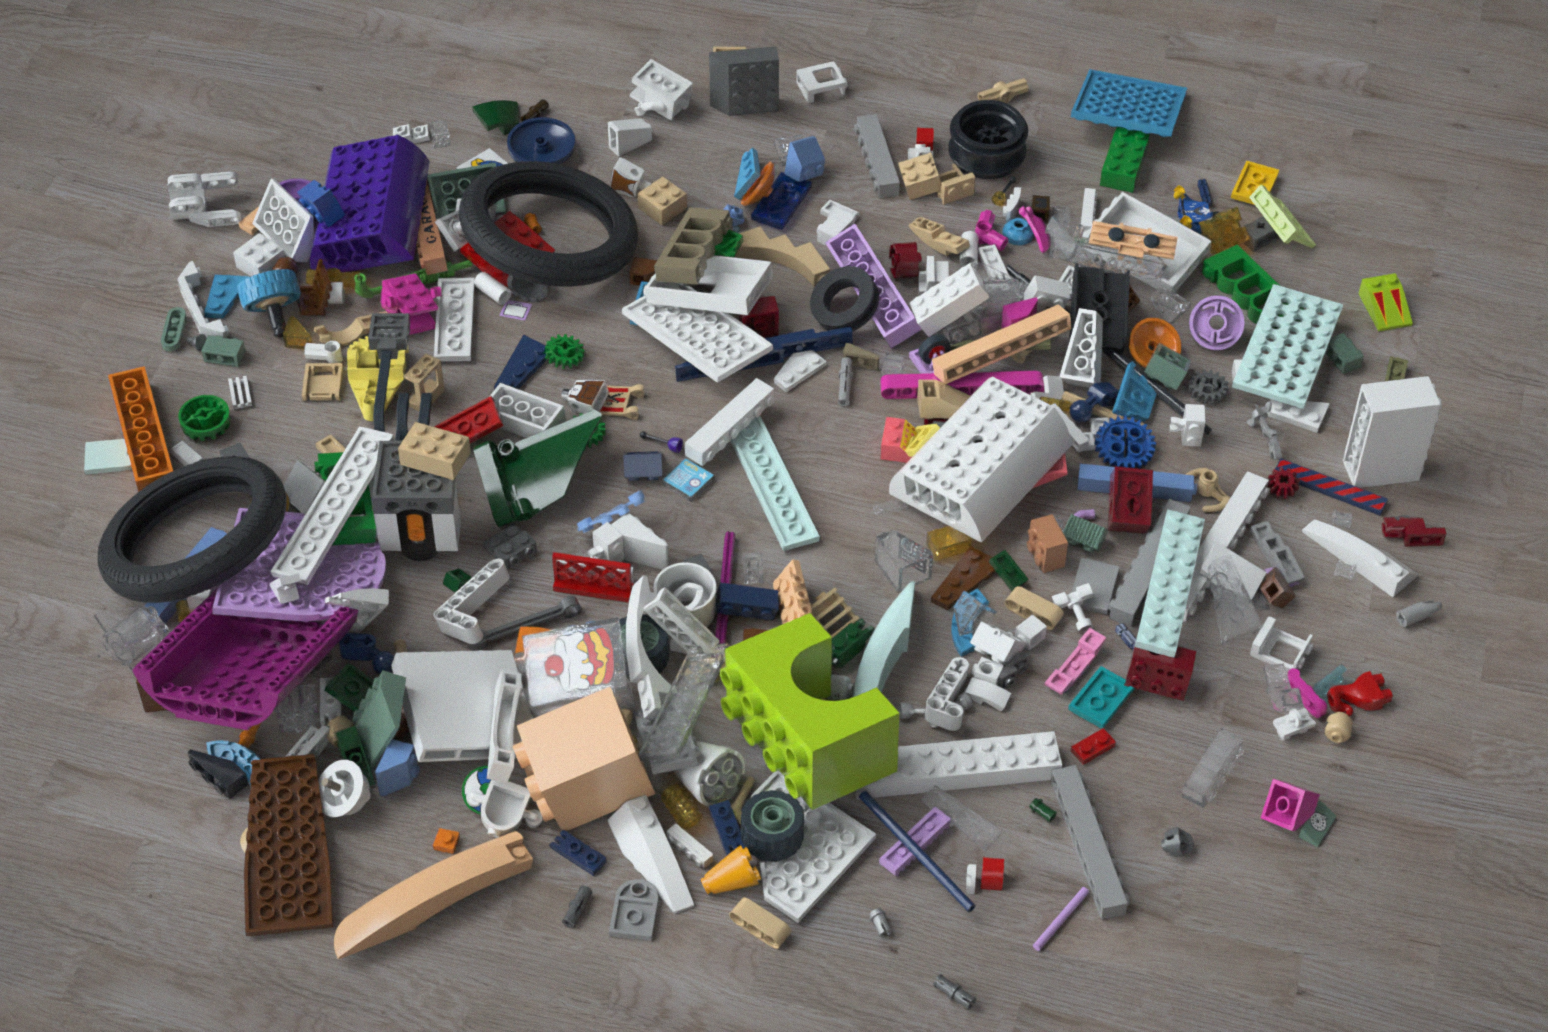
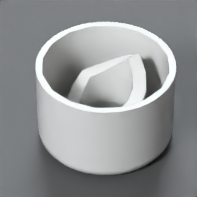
M677 563L663 569L655 579L654 593L658 595L659 591L666 587L680 602H692L685 607L707 628L716 615V582L713 575L706 568L694 563ZM658 606L654 607L656 613L663 614V611ZM666 620L669 626L676 627L673 621Z

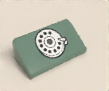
M1318 801L1314 814L1301 828L1299 838L1318 847L1336 819V815L1323 802Z

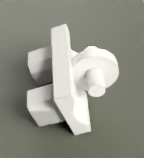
M1303 708L1301 710H1290L1288 715L1273 720V725L1277 729V734L1284 741L1294 734L1307 732L1308 729L1315 727L1316 722L1311 719L1306 708Z

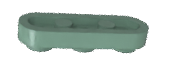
M175 307L167 313L161 337L162 348L165 351H175L180 347L187 319L183 308Z

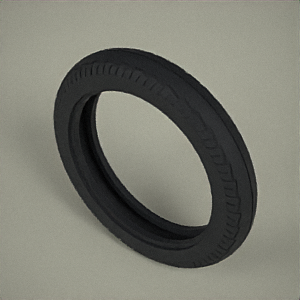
M522 161L500 165L476 177L466 188L460 201L459 221L464 236L471 247L484 260L497 269L528 282L547 286L553 285L555 287H575L578 285L594 284L614 276L623 269L631 260L637 247V222L626 201L603 181L569 166L541 161ZM518 194L555 196L574 202L593 213L605 226L609 239L597 248L580 253L567 254L542 251L519 243L502 232L491 219L488 209L499 200Z
M236 456L201 460L160 477L129 499L107 525L98 546L97 559L98 568L103 580L120 596L143 603H161L188 598L191 595L200 594L227 581L251 564L268 547L280 529L285 517L287 503L286 492L281 479L274 470L255 459ZM242 492L252 495L250 506L241 521L223 538L203 551L183 560L165 565L142 566L132 563L135 550L144 536L156 524L177 509L198 499L218 493Z

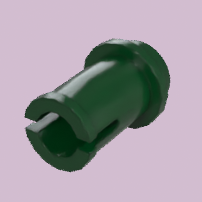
M1035 798L1029 806L1032 809V813L1036 812L1047 822H1051L1057 814L1056 811L1043 803V799Z

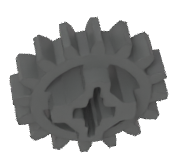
M1205 370L1202 373L1197 371L1195 376L1191 375L1188 383V393H1192V398L1197 397V402L1203 400L1204 404L1210 402L1212 405L1214 401L1220 403L1221 398L1225 399L1226 394H1228V381H1224L1225 376L1220 377L1219 372L1214 374L1212 370L1209 373H1206Z

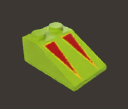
M1396 273L1362 279L1359 296L1378 332L1412 326L1413 322L1403 286Z

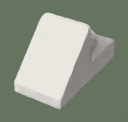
M299 573L279 578L270 583L280 603L283 604L299 599L296 583L301 581Z

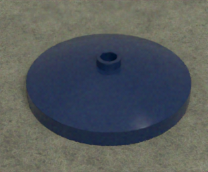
M547 117L525 120L516 125L507 137L508 153L515 162L541 161L562 164L572 156L576 146L573 130L564 122Z

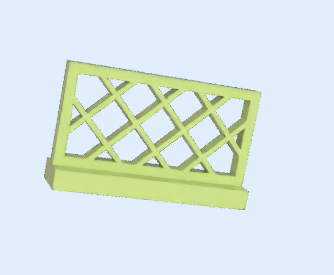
M1260 185L1249 198L1283 242L1289 244L1294 240L1313 249L1316 244L1282 200L1272 196L1265 186Z

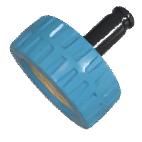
M288 269L271 270L253 275L241 281L237 286L242 308L247 312L267 311L274 336L276 338L286 336L288 331L286 330L281 307L293 303L301 295L295 272Z

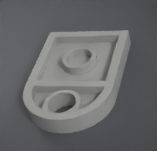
M634 879L625 882L618 888L609 928L610 937L652 941L658 908V893L651 883L641 879ZM635 888H642L644 892L636 894L633 890Z

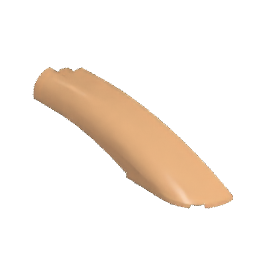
M514 831L464 850L412 875L348 915L338 926L334 938V949L337 958L342 959L415 930L418 925L474 892L530 870L533 858L523 844L522 835Z

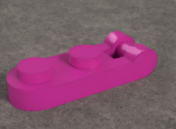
M1291 668L1287 674L1286 688L1315 718L1324 716L1327 713L1326 702L1320 699L1310 685L1305 683L1300 677L1298 669Z

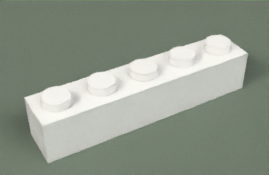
M1085 188L1080 227V233L1083 234L1086 230L1089 231L1092 227V222L1095 221V216L1093 215H1095L1096 189Z
M1055 403L1051 406L1055 407L1067 426L1072 446L1078 453L1087 449L1089 446L1088 437L1075 426L1074 422L1062 412L1060 407Z

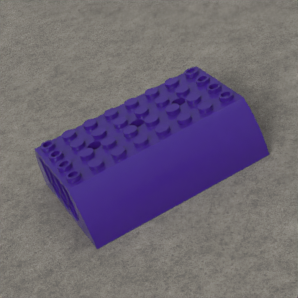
M394 135L333 148L324 186L327 188L326 190L330 189L346 215L330 227L324 223L320 224L317 220L310 254V267L313 276H315L319 259L323 260L328 275L414 260L430 164L429 159L418 146L400 135Z

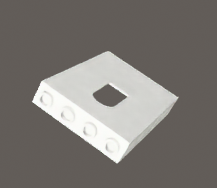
M1124 192L1115 197L1110 207L1105 208L1101 217L1095 221L1118 226L1120 223H1123V225L1142 229L1152 228V232L1176 236L1178 239L1174 260L1144 255L1141 264L1136 263V257L1124 255L1122 260H1117L1118 249L1089 244L1092 227L1089 231L1086 230L1082 236V248L1125 272L1130 270V275L1169 297L1174 295L1207 256L1211 247V240Z
M713 256L707 260V269L704 271L703 278L698 283L715 286L711 293L681 290L680 287L685 283L657 281L656 274H654L649 283L644 287V296H646L647 304L748 315L773 278L772 263L769 261Z

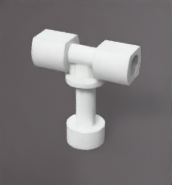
M1089 583L1076 587V591L1066 595L1065 592L1052 596L1053 603L1060 608L1068 606L1069 609L1074 610L1078 619L1076 627L1079 633H1084L1089 628H1093L1091 619L1085 618L1081 608L1083 600L1093 597Z

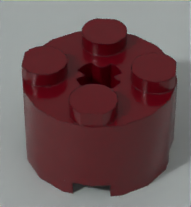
M904 242L890 245L891 276L893 278L919 277L918 263H921L922 257L921 252H917V243Z

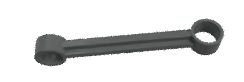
M567 596L555 607L488 631L482 630L483 640L475 644L468 643V647L472 651L484 650L488 642L516 633L520 627H532L560 616L565 618L575 617L580 613L581 606L575 596Z

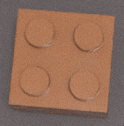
M1053 514L1031 520L1030 529H1028L1029 541H1027V548L1029 552L1033 553L1036 565L1040 566L1043 573L1065 567L1068 541Z

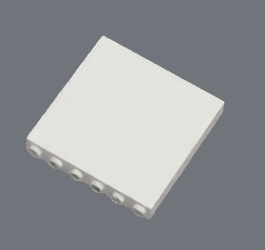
M512 650L401 652L395 654L392 670L394 674L406 677L402 706L418 762L489 759L497 680L502 669L518 673ZM522 682L514 721L513 745L522 742L517 725L533 719Z

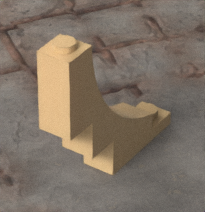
M761 227L739 233L743 235L744 242L734 258L765 260L782 264L804 276L813 287L816 286L822 277L830 272V268L811 242L794 247L786 234L769 239Z

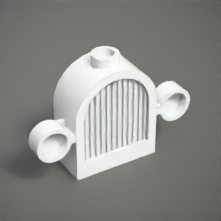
M491 780L485 795L476 788L469 790L466 795L467 803L470 806L477 807L481 805L482 823L488 830L487 834L492 837L498 838L500 835L514 832L520 826L523 818L531 828H536L542 823L540 811L535 809L526 810L531 795L528 788L509 781L505 783Z

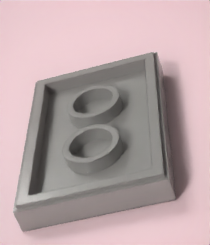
M1081 558L1072 592L1076 591V587L1089 583L1093 592L1092 598L1083 600L1082 609L1107 615L1119 566Z

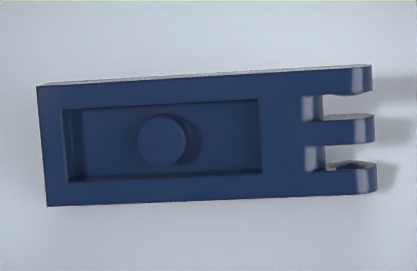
M729 800L710 805L708 809L725 855H729L731 849L735 850L739 846L745 848L741 840V831Z
M562 830L560 836L554 839L555 842L552 841L549 844L552 850L592 876L607 862V858L565 830Z

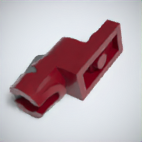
M1409 515L1384 517V522L1381 525L1383 537L1403 538L1405 547L1443 546L1447 534L1445 527L1426 528L1423 518L1410 517Z

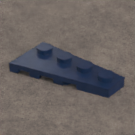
M523 334L495 383L494 390L500 383L519 389L548 360L545 358L546 354L544 353L546 345Z

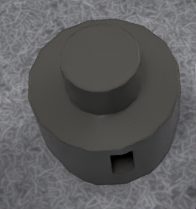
M1179 827L1167 830L1165 832V839L1161 841L1163 850L1166 853L1170 852L1174 857L1185 855L1194 848L1192 836Z

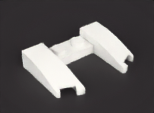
M371 588L342 592L325 598V603L359 609L356 622L349 632L360 633L389 605V590ZM328 619L316 620L314 622L324 624Z

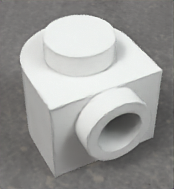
M343 282L331 283L332 291H329L330 299H327L328 303L344 304L345 290Z

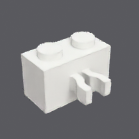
M1186 404L1183 419L1171 417L1170 432L1181 431L1182 446L1201 447L1205 427L1204 405Z
M608 522L593 531L594 548L587 551L588 555L591 556L590 558L622 562L624 560L623 535Z

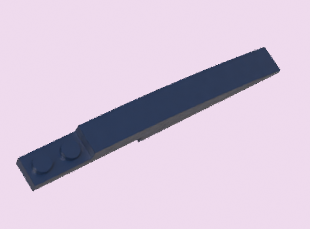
M851 327L819 333H815L814 329H808L766 338L768 342L773 344V350L740 370L784 363V357H790L793 353L811 350L817 352L845 347L846 343L853 345ZM688 361L675 366L677 382L707 377L705 373Z

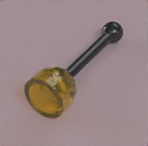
M1014 176L1009 178V183L1003 191L994 193L991 198L994 205L1002 206L1007 198L1006 191L1012 183L1016 182Z

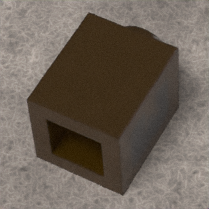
M1033 195L1031 207L1033 214L1041 218L1044 223H1048L1050 196Z

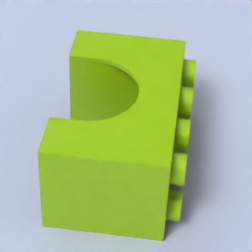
M808 613L725 648L726 667L720 669V677L726 688V696L721 698V707L727 719L730 721L737 719L739 721L747 743L750 746L758 744L763 750V757L770 771L776 772L779 770L785 777V785L790 795L794 799L801 797L811 810H814L897 772L900 713L877 687L846 700H821L831 696L832 637L812 614Z

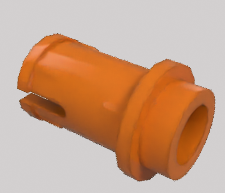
M528 213L524 216V223L539 234L542 227L538 223L536 215Z

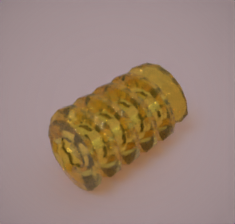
M673 784L664 790L661 800L677 822V825L684 830L689 829L701 821L703 814L699 812L697 806H694L695 802L690 800L691 796L686 794L687 790L683 787L680 788L678 784Z

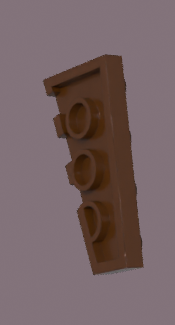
M970 546L932 595L931 603L948 611L962 600L965 594L975 590L983 580H988L992 577V574L995 572L989 563L992 556Z

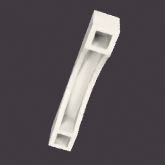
M502 669L496 683L487 779L507 783L514 768L513 731L522 673Z

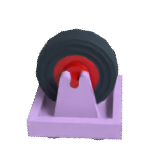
M933 335L927 338L919 349L910 351L909 358L921 374L934 373L932 359L950 352V342L944 335Z

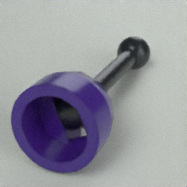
M645 431L640 433L642 439L649 438L668 445L669 450L675 453H679L683 447V439L673 437L665 440L648 435Z

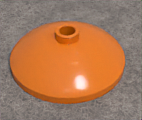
M770 161L760 171V177L745 193L741 205H752L760 201L764 196L768 197L773 190L771 186L775 178L774 163Z
M1146 318L1138 322L1130 332V352L1135 361L1144 368H1146L1159 343L1179 354L1181 353L1180 337L1175 328L1165 320Z

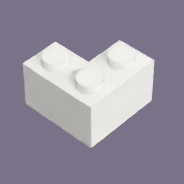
M1035 275L1020 301L1037 297V314L1044 311L1046 307L1051 308L1058 304L1064 309L1070 299L1068 283Z

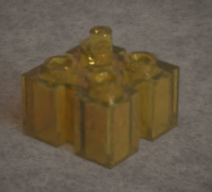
M1238 207L1225 209L1215 214L1216 216L1199 222L1203 235L1208 234L1211 240V255L1218 254L1234 245L1250 240L1246 227H1241L1239 221L1242 220Z

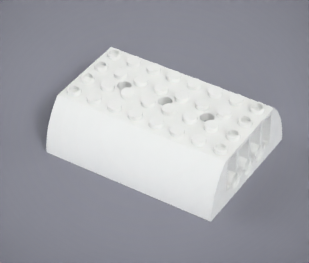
M991 377L974 392L895 474L890 482L889 494L982 543L1072 446L1069 431L1055 407ZM976 440H981V441H983V442L974 443V441H976ZM954 464L960 465L959 467H950Z

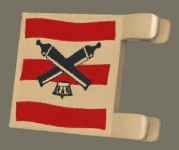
M638 384L632 387L607 386L609 394L600 413L607 416H625L637 420L639 418L638 407H627L630 395L637 398L644 397L643 385Z

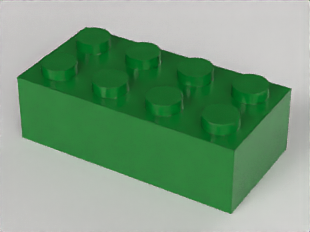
M1116 127L1101 171L1100 186L1131 193L1134 192L1148 149L1150 134Z

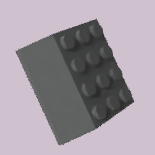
M776 46L709 52L710 106L728 116L779 111V57Z

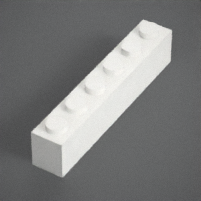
M756 378L685 442V456L701 466L711 461L717 452L723 450L729 441L735 439L740 431L747 428L752 420L759 417L763 410L773 404L774 388Z

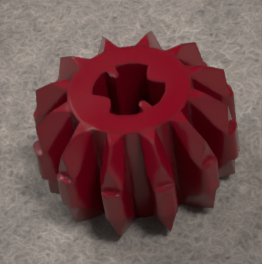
M1281 466L1279 471L1274 469L1272 474L1268 476L1267 488H1270V494H1277V499L1280 495L1284 499H1287L1288 495L1293 497L1295 492L1299 490L1298 484L1300 479L1296 478V472L1290 473V467L1284 471Z

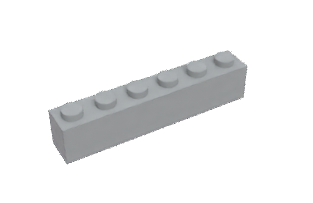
M877 114L858 116L857 124H854L855 134H858V144L862 145V156L866 157V168L870 169L869 177L870 180H873L874 192L877 191L879 198L898 196L900 182Z

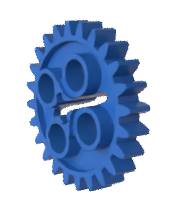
M1125 415L1121 420L1117 416L1116 421L1110 418L1109 423L1104 421L1103 426H1099L1094 445H1096L1095 451L1099 452V458L1104 457L1103 463L1110 462L1109 467L1115 465L1116 467L1135 468L1136 466L1138 469H1141L1142 464L1146 466L1148 461H1151L1155 452L1156 442H1154L1155 436L1151 435L1152 429L1146 430L1147 424L1140 425L1141 420L1134 422V417L1128 420ZM1124 430L1127 431V436H1126V446H1127V449H1126V457H1124V446H1125V442L1123 441L1124 436H1125Z

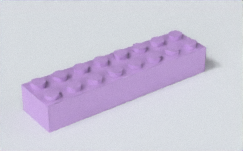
M856 224L825 242L840 267L854 266L861 268L877 285L879 303L872 319L890 348L895 347L922 330ZM853 287L859 296V288Z

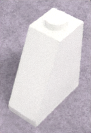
M642 118L608 122L609 148L620 157L652 141L653 130L651 125Z

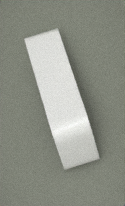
M961 657L954 658L930 694L925 709V719L928 722L951 731H956L961 727L963 708L953 701L967 680L969 663L966 659Z

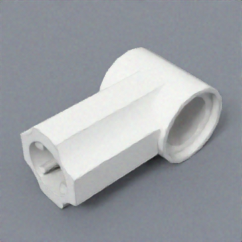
M329 341L325 344L306 343L304 355L307 359L327 360L328 363H341L343 360L341 347L337 341Z

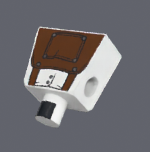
M577 380L572 390H562L561 397L563 400L568 401L572 412L585 414L592 410L600 412L609 391L605 380Z

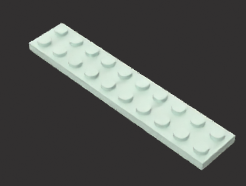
M761 416L756 417L747 428H744L735 439L731 440V443L783 551L818 542L820 536Z
M1167 509L1136 639V648L1175 657L1205 519Z

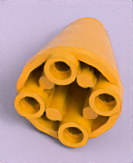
M737 847L709 870L704 878H701L707 894H717L759 884L758 881L761 880V876L757 867L752 868L749 862L752 860V857L747 847Z

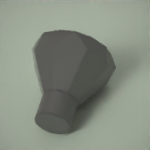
M198 334L194 337H187L186 342L192 344L196 350L202 351L207 337L205 334Z

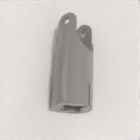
M1433 600L1418 602L1396 612L1397 621L1402 627L1409 626L1440 611L1442 604L1441 602L1434 603Z

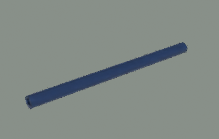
M866 790L859 795V799L968 913L973 911L976 905L884 808Z

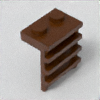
M319 259L312 286H299L301 295L296 301L301 315H326L324 307H328L327 299H330L329 291H332V286L323 260Z

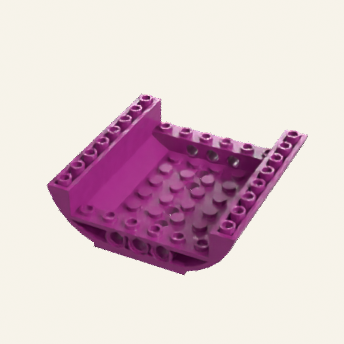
M216 588L146 655L132 671L143 689L158 704L174 713L176 718L249 730L252 726L266 720L351 630L356 622L359 609L347 606L340 607L324 624L314 621L303 622L213 614V604L218 589Z

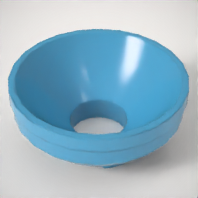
M1022 218L1010 220L1003 227L1002 235L1009 239L1008 243L1025 245L1034 238L1030 225ZM1015 224H1022L1023 227L1018 228V227H1015L1014 225H1015Z

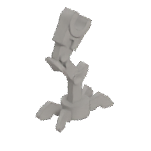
M1267 402L1261 408L1255 404L1256 409L1251 413L1252 418L1246 423L1249 426H1255L1257 421H1260L1263 437H1269L1270 458L1280 459L1282 458L1279 442L1276 439L1277 432L1270 429L1265 420L1268 417L1267 412H1271L1272 402Z

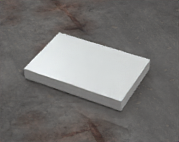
M1218 542L1213 545L1199 570V573L1248 603L1252 600L1267 573Z

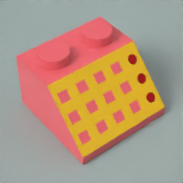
M886 417L881 443V460L907 463L912 458L907 455L905 450L910 443L911 437L914 436L916 438L917 432L915 427L907 420Z

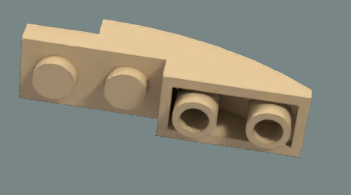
M919 217L909 224V228L924 243L946 256L951 253L958 254L970 247L969 240L946 232L944 225L924 217Z

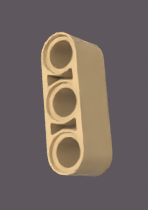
M1015 587L1005 600V606L1010 611L1025 619L1034 615L1047 626V630L1054 629L1064 615L1063 610L1059 606L1022 587Z
M745 897L729 913L734 923L775 949H778L792 933L787 923Z

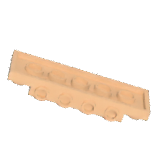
M792 559L773 582L774 590H778V605L783 624L808 613H811L813 616L800 562Z

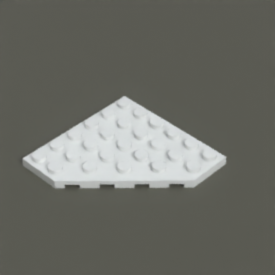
M779 770L774 772L751 795V798L755 794L770 790L790 794L785 785V777ZM801 797L797 798L804 810V841L801 848L790 858L777 862L759 859L764 900L797 923L800 922L876 839V833L832 804L827 803L811 810Z

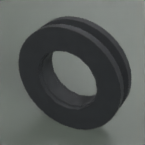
M854 266L840 267L827 273L816 284L810 299L811 312L814 318L827 331L851 327L853 332L864 326L874 315L879 303V291L875 282L861 268ZM847 287L859 288V297L855 305L849 310L842 313L830 312L831 301L840 290Z

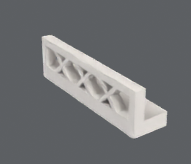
M666 587L659 591L655 600L645 605L643 610L697 663L715 653L720 640ZM658 606L663 611V614L656 613L652 608ZM666 620L673 621L676 627L669 626ZM680 634L688 635L690 640H684ZM694 647L701 648L704 653L699 655L694 650Z
M322 725L320 729L311 726L285 757L314 754L316 759L329 744L327 734L330 728Z

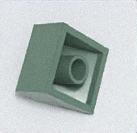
M1159 343L1144 372L1147 373L1149 378L1163 382L1165 387L1177 390L1188 371L1191 360Z

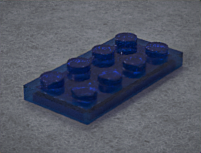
M780 172L771 186L773 188L772 192L768 197L764 196L752 212L751 220L783 230L812 188V182L808 180L798 182L784 174V172Z

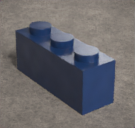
M720 582L716 593V613L774 621L779 609L778 590Z

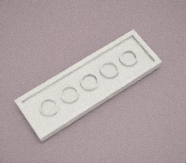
M474 278L438 279V287H441L442 297H437L438 310H436L434 357L441 360V362L471 361Z

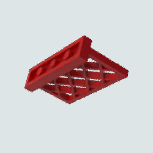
M553 552V591L629 603L634 585L631 580V564ZM558 560L565 561L567 564L564 565ZM578 563L585 564L586 567L583 568ZM597 566H602L605 570L602 571ZM570 567H573V568H575L577 571H576V572H573V571L570 570L569 568H570ZM616 569L626 570V572L621 574ZM589 570H592V571H594L596 574H595V575H592V574L589 573L588 571H589ZM608 573H612V574H613L614 576H616V577L611 578V577H610L609 575H607V574H608Z

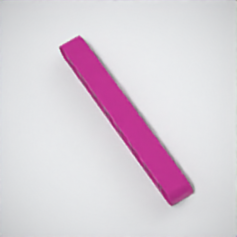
M1039 371L973 372L947 383V385L970 396L991 377L1003 381L1029 395L1033 392L1045 391L1043 374ZM934 373L888 374L880 379L881 395L885 399H915L918 395V380H941Z

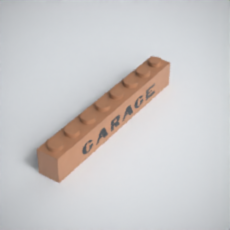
M426 182L416 246L418 247L421 268H425L426 274L430 275L448 271L438 226L435 223L436 217L428 183Z

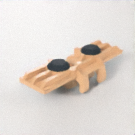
M1093 221L1089 244L1118 249L1117 260H1122L1124 255L1135 256L1136 263L1141 264L1144 254L1174 260L1178 237L1152 232V228L1142 229L1123 225V223H1120L1118 226Z

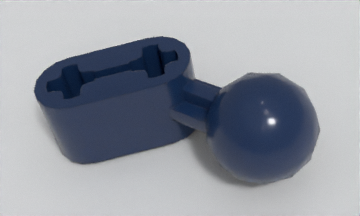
M1109 382L1093 384L1087 392L1088 398L1086 400H1077L1070 406L1069 414L1075 422L1085 423L1092 417V408L1097 404L1102 407L1114 406L1119 390Z
M347 633L338 642L340 655L343 659L372 660V667L375 673L379 675L382 671L393 673L392 663L395 655L389 651H380L377 648L375 636Z

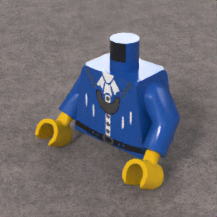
M1180 185L1174 189V198H1180L1177 211L1178 217L1181 218L1180 224L1201 235L1210 231L1211 222L1220 221L1219 211L1210 212L1208 203L1192 200L1184 194L1185 189Z

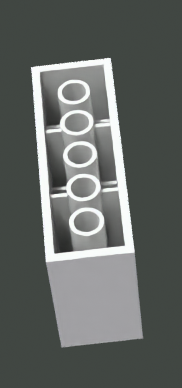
M1429 376L1361 385L1343 457V463L1353 486L1364 488L1420 480L1421 473L1424 471V462L1427 460V451L1431 446V437L1434 435L1435 423L1438 421L1439 409L1442 408L1441 399L1437 397L1435 385L1431 383Z

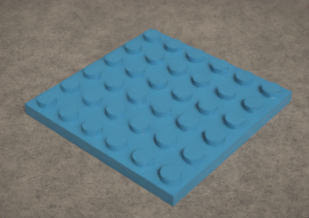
M1089 69L1071 111V117L1079 121L1087 120L1095 124L1103 123L1111 127H1123L1127 130H1139L1146 134L1155 133L1162 137H1171L1187 94V87Z

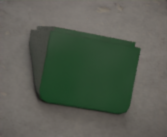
M458 568L446 572L443 585L456 593L472 577Z

